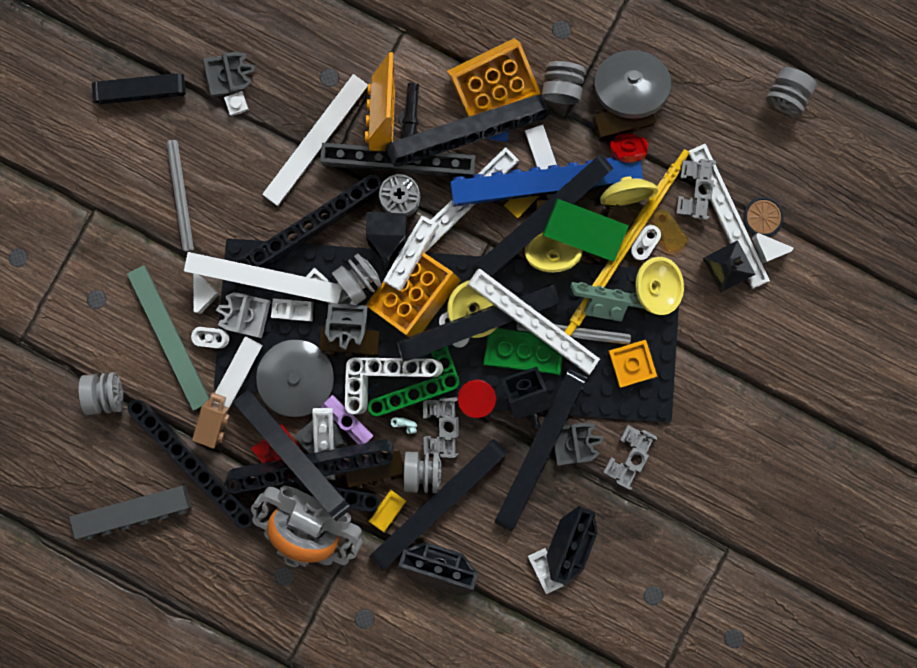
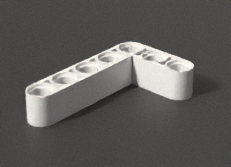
M351 358L346 364L345 409L350 414H363L367 410L368 376L438 377L443 372V365L440 361L434 359H412L403 362L402 358ZM357 362H359L361 366L358 372H356L354 369V366ZM377 362L379 369L377 372H374L373 365ZM394 362H396L398 365V369L395 373L391 370V366ZM412 363H415L417 365V369L414 373L410 371V365ZM431 363L436 365V370L433 373L429 371ZM356 381H358L360 384V388L358 391H355L354 384ZM356 400L359 402L358 410L353 408Z

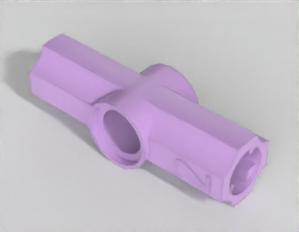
M333 395L321 406V408H333V420L358 444L367 443L374 436L354 414L348 413L345 407ZM344 416L352 418L351 426L343 425L342 418Z

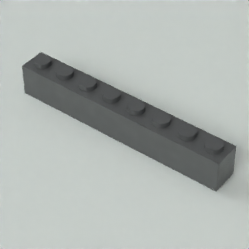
M322 143L320 162L322 166L473 178L475 155L440 153L400 167H394L386 151H369V146Z

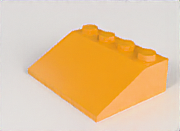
M515 38L447 71L468 117L541 94L521 43Z
M393 52L388 53L372 75L371 84H368V95H371V99H367V111H370V115H366V127H369V131H365V143H369V151H386V146L393 142L395 107Z
M423 252L401 291L383 282L366 306L404 335L410 337L424 331L461 280L448 268Z

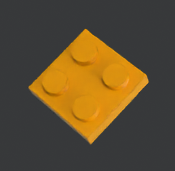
M646 340L608 351L619 388L657 377Z

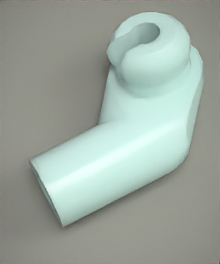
M403 417L392 418L391 425L393 427H407L406 432L408 434L417 432V424L414 421Z

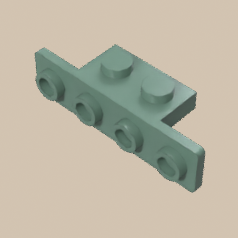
M583 282L571 283L575 296L589 298L584 310L588 316L621 322L628 306L645 309L641 305L637 293L631 294L619 289L610 290L602 286H590Z

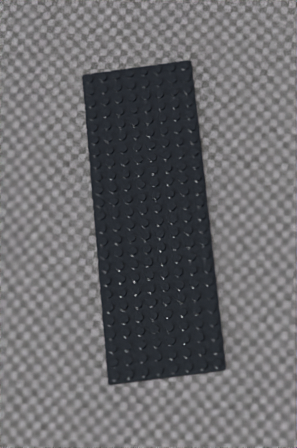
M229 238L226 240L224 260L235 262L266 241ZM275 244L272 247V251H279L281 245ZM301 244L265 269L306 277L316 268L329 282L337 284L338 281L332 272L340 266L345 267L348 271L351 270L348 260L351 259L355 266L359 264L354 257L358 253L371 264L382 284L399 254L396 253L392 256L389 269H383L380 256L371 248ZM425 253L448 268L461 280L457 286L471 280L475 274L471 268L483 258V256ZM263 254L258 255V256L256 257V261H257V262L263 261L264 258H265V255H263ZM510 259L491 278L515 296L549 284H555L560 303L537 312L553 324L568 326L570 324L569 320L584 299V297L574 295L571 283L583 282L592 286L605 265L577 263L565 271L552 273L534 268L525 259ZM618 266L605 288L610 290L619 289L631 294L636 293V278L640 268ZM223 280L221 305H228L229 302L226 300V295L234 292L267 299L271 303L262 338L229 331L219 326V329L225 330L228 333L229 342L226 347L217 348L214 389L217 390L243 339L248 337L263 346L238 392H245L248 389L251 393H259L256 380L258 366L263 356L273 346L287 340H303L320 348L321 327H326L328 305L330 302ZM372 282L370 285L376 292L378 287ZM364 288L363 291L366 298L358 305L366 306L375 292L372 293L367 288ZM450 296L424 331L440 326L439 319L442 314L447 312ZM273 299L314 302L313 321L271 318ZM471 305L470 311L473 312L475 310L474 305ZM679 305L674 311L666 315H655L646 309L628 306L621 322L586 315L578 328L630 334V344L646 340L657 377L619 388L608 351L626 345L573 338L600 360L590 375L584 373L563 356L560 375L540 373L548 390L551 404L568 370L571 369L587 377V380L570 416L671 422ZM368 308L366 330L380 331L379 355H374V358H401L396 342L408 337ZM221 313L219 321L224 320L225 316ZM449 318L445 320V323L450 322ZM515 320L498 326L501 329L520 331L516 328L517 322ZM487 336L480 338L469 337V341L464 347H455L453 344L447 346L459 378L458 387L427 400H439L442 397L458 398L460 389L468 381L483 380L490 384L495 391L496 403L493 410L511 411L501 379L523 370L485 366L484 358ZM336 352L335 356L327 355L334 370V386L330 397L333 395L336 399H345L346 364L351 358H362L363 354H355V357H345L340 352ZM430 352L415 359H433ZM446 358L440 359L443 369L448 368L449 360ZM357 362L354 366L356 372H358L361 367L359 362ZM377 362L373 365L374 372H377L379 369ZM396 362L391 366L392 372L395 373L398 369ZM412 363L410 365V371L414 373L417 369V365L415 363ZM431 363L429 371L433 373L436 370V366L434 363ZM368 376V389L372 387L371 394H368V401L435 377ZM449 376L445 379L447 387L455 386L456 380L454 377ZM356 381L354 384L355 391H358L360 388V384L358 381ZM429 383L427 385L428 393L434 394L437 392V384ZM412 389L409 391L408 396L411 400H416L419 397V392L417 389ZM395 395L390 399V403H401V399ZM458 400L455 401V407H459ZM423 401L418 402V403H415V404H417V405H423ZM549 409L542 411L540 413L547 414Z

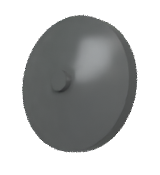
M627 50L609 56L600 64L595 75L594 90L600 104L612 114L630 119L643 118L656 113L665 105L670 95L671 77L667 67L657 57L643 51Z
M287 340L273 346L261 359L256 376L257 388L263 401L275 412L290 417L305 416L311 414L313 408H321L330 397L334 386V370L328 356L324 355V352L320 351L316 345L303 340Z

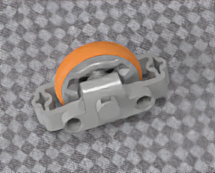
M283 486L280 490L268 487L264 493L258 496L251 507L253 523L265 529L264 536L277 549L276 554L284 557L283 560L288 566L296 567L300 564L305 567L308 563L313 562L331 565L333 561L346 565L350 559L357 556L362 546V539L360 537L362 531L360 527L350 523L351 517L348 513L336 522L315 497L293 487ZM273 505L277 506L278 508L272 515L268 514ZM339 536L345 537L341 547L338 546Z

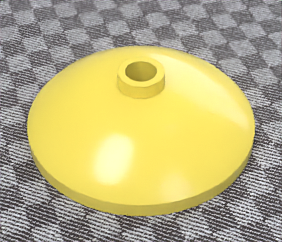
M624 177L604 191L600 201L605 206H616L617 204L620 206L630 205L652 198L658 193V187L652 182L643 179Z
M544 230L525 246V257L529 264L544 272L565 271L577 264L582 256L581 249L544 236Z
M651 258L638 271L636 293L641 305L648 312L655 315L669 314L678 307L684 293L683 277L678 266L668 258Z
M466 281L457 286L450 295L447 306L448 317L450 321L490 307L493 304L467 285L469 281ZM471 305H474L475 310L473 312L470 311ZM498 327L472 336V338H480L487 336L494 332Z

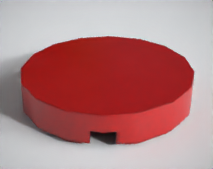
M623 133L617 135L611 141L610 153L619 161L637 162L646 157L648 142L642 136L641 138L637 137V134Z
M483 380L468 381L459 391V407L469 417H484L495 406V391L490 384Z

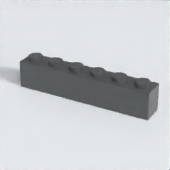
M187 485L69 516L74 538H82V541L94 538L93 534L100 533L101 536L113 533L112 529L119 527L121 531L131 528V524L138 522V526L150 523L149 519L157 517L158 521L169 518V513L175 512L176 515L187 513V508L192 507Z

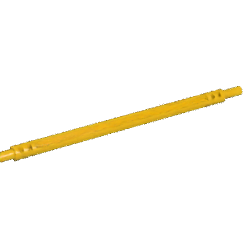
M683 149L676 162L671 164L657 186L658 193L649 198L626 233L615 261L609 260L592 286L605 287L682 170L683 160L687 159L689 151ZM584 297L569 320L570 324L564 331L567 335L571 336L576 327H579L586 317L584 310L589 298Z

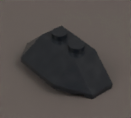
M578 506L560 519L546 555L552 581L568 585L572 579L584 570L597 536L596 515L594 511Z
M428 542L404 549L398 565V569L413 582L449 594L473 592L478 572L472 567L464 554Z

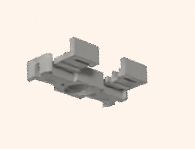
M700 159L698 163L701 164H697L694 161L683 160L680 179L686 178V176L699 179H696L694 199L690 198V200H687L684 197H678L676 214L691 215L693 213L695 214L692 215L693 219L707 220L710 217L707 216L708 200H712L714 180H711L713 164H716V161ZM702 184L709 187V193L706 195H702L698 191L699 186Z
M442 397L439 400L423 401V418L431 417V415H437V418H439V436L437 438H431V436L424 437V455L426 452L431 454L439 452L441 457L455 458L458 456L459 453H456L455 438L459 436L458 417H455V401L458 400L457 397ZM446 422L453 424L454 429L452 432H447L444 429Z
M627 425L619 440L622 442L627 441L631 443L630 446H635V448L632 447L624 462L626 466L623 463L618 464L614 462L615 459L610 457L603 473L614 479L618 478L619 480H615L617 484L627 489H632L630 484L636 472H641L649 456L646 453L653 439L657 440V437L645 430L639 431ZM634 454L641 456L642 460L639 465H633L631 462V457Z

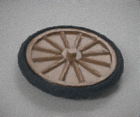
M760 197L752 200L747 205L743 218L747 229L754 235L759 233L768 237L779 231L783 224L784 215L781 206L776 201Z

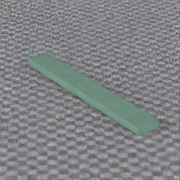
M143 265L127 273L190 406L195 411L201 408L210 398L146 266Z

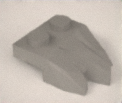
M236 292L226 295V300L229 302L228 305H219L216 311L225 316L224 320H220L218 325L229 331L262 338L271 301Z

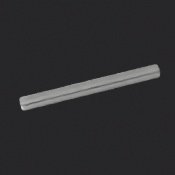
M176 140L167 141L182 249L184 252H190L194 250L179 147Z
M517 323V330L528 331L519 323ZM554 324V325L557 326L559 329H561L563 332H564V331L566 330V328L568 327V326H563V325H556V324ZM578 327L570 336L625 345L630 344L631 341L630 334Z

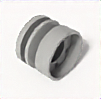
M548 62L544 78L549 81L543 84L541 97L547 101L571 105L580 103L583 89L578 85L583 84V76L586 69L581 65L571 62Z
M782 67L775 78L776 85L770 88L766 101L783 113L801 116L805 110L804 107L808 104L806 98H810L813 95L817 82L811 76L798 69Z
M396 174L388 177L381 185L379 198L386 213H406V218L416 213L420 206L421 197L418 185L412 178L406 175ZM399 191L403 194L402 199H398L395 196L398 195Z
M357 253L354 257L359 264L355 266L351 259H349L348 263L351 270L348 271L345 267L340 266L332 272L333 276L356 305L366 298L363 291L364 288H367L372 293L375 292L370 285L372 282L378 288L382 286L379 276L371 264Z
M110 372L109 375L108 373H102L100 379L97 374L81 376L79 381V400L85 415L101 414L102 409L105 413H111L112 411L121 412L123 407V388L117 372Z
M405 452L404 492L417 493L419 484H423L424 492L428 493V484H433V493H438L441 482L439 452H434L433 461H429V452H426L424 461H420L419 452Z

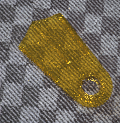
M658 210L654 214L653 220L661 232V238L667 251L682 250L685 243L689 240L667 210ZM660 215L665 217L664 222L659 220Z

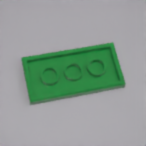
M557 198L543 235L614 262L629 226Z
M497 328L494 332L487 335L484 358L485 366L523 371L538 367L540 373L560 375L562 355L531 332Z

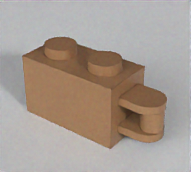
M213 392L210 400H207L201 407L192 441L211 448H215L218 443H222L225 436L223 428L227 426L230 415H228L229 407L224 406L225 396Z

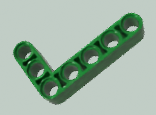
M446 346L439 351L431 352L434 360L440 361V359L446 358L450 362L449 367L443 369L441 375L371 400L368 405L369 412L374 416H381L456 389L459 384V378L448 347ZM449 376L454 377L456 380V384L453 387L445 385V379ZM429 383L437 384L438 389L436 393H428L427 385ZM412 389H417L419 392V397L416 400H411L408 396L409 391ZM395 395L401 399V403L397 407L392 406L390 403V399ZM375 402L382 404L383 408L379 413H375L372 410V405Z

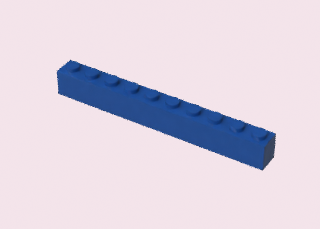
M614 157L606 158L613 169L591 189L610 187L624 177L643 179L641 160L637 162H623L616 160ZM593 160L586 161L585 164L578 165V162L568 163L565 167L550 165L548 169L533 167L525 172H522L521 169L510 171L509 174L494 172L491 173L492 176L485 177L484 174H477L469 179H465L464 176L455 177L453 181H450L452 205L456 207L555 194Z

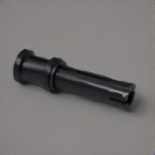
M410 82L407 84L405 118L402 120L403 135H401L400 139L416 134V128L419 125L417 107L420 84Z

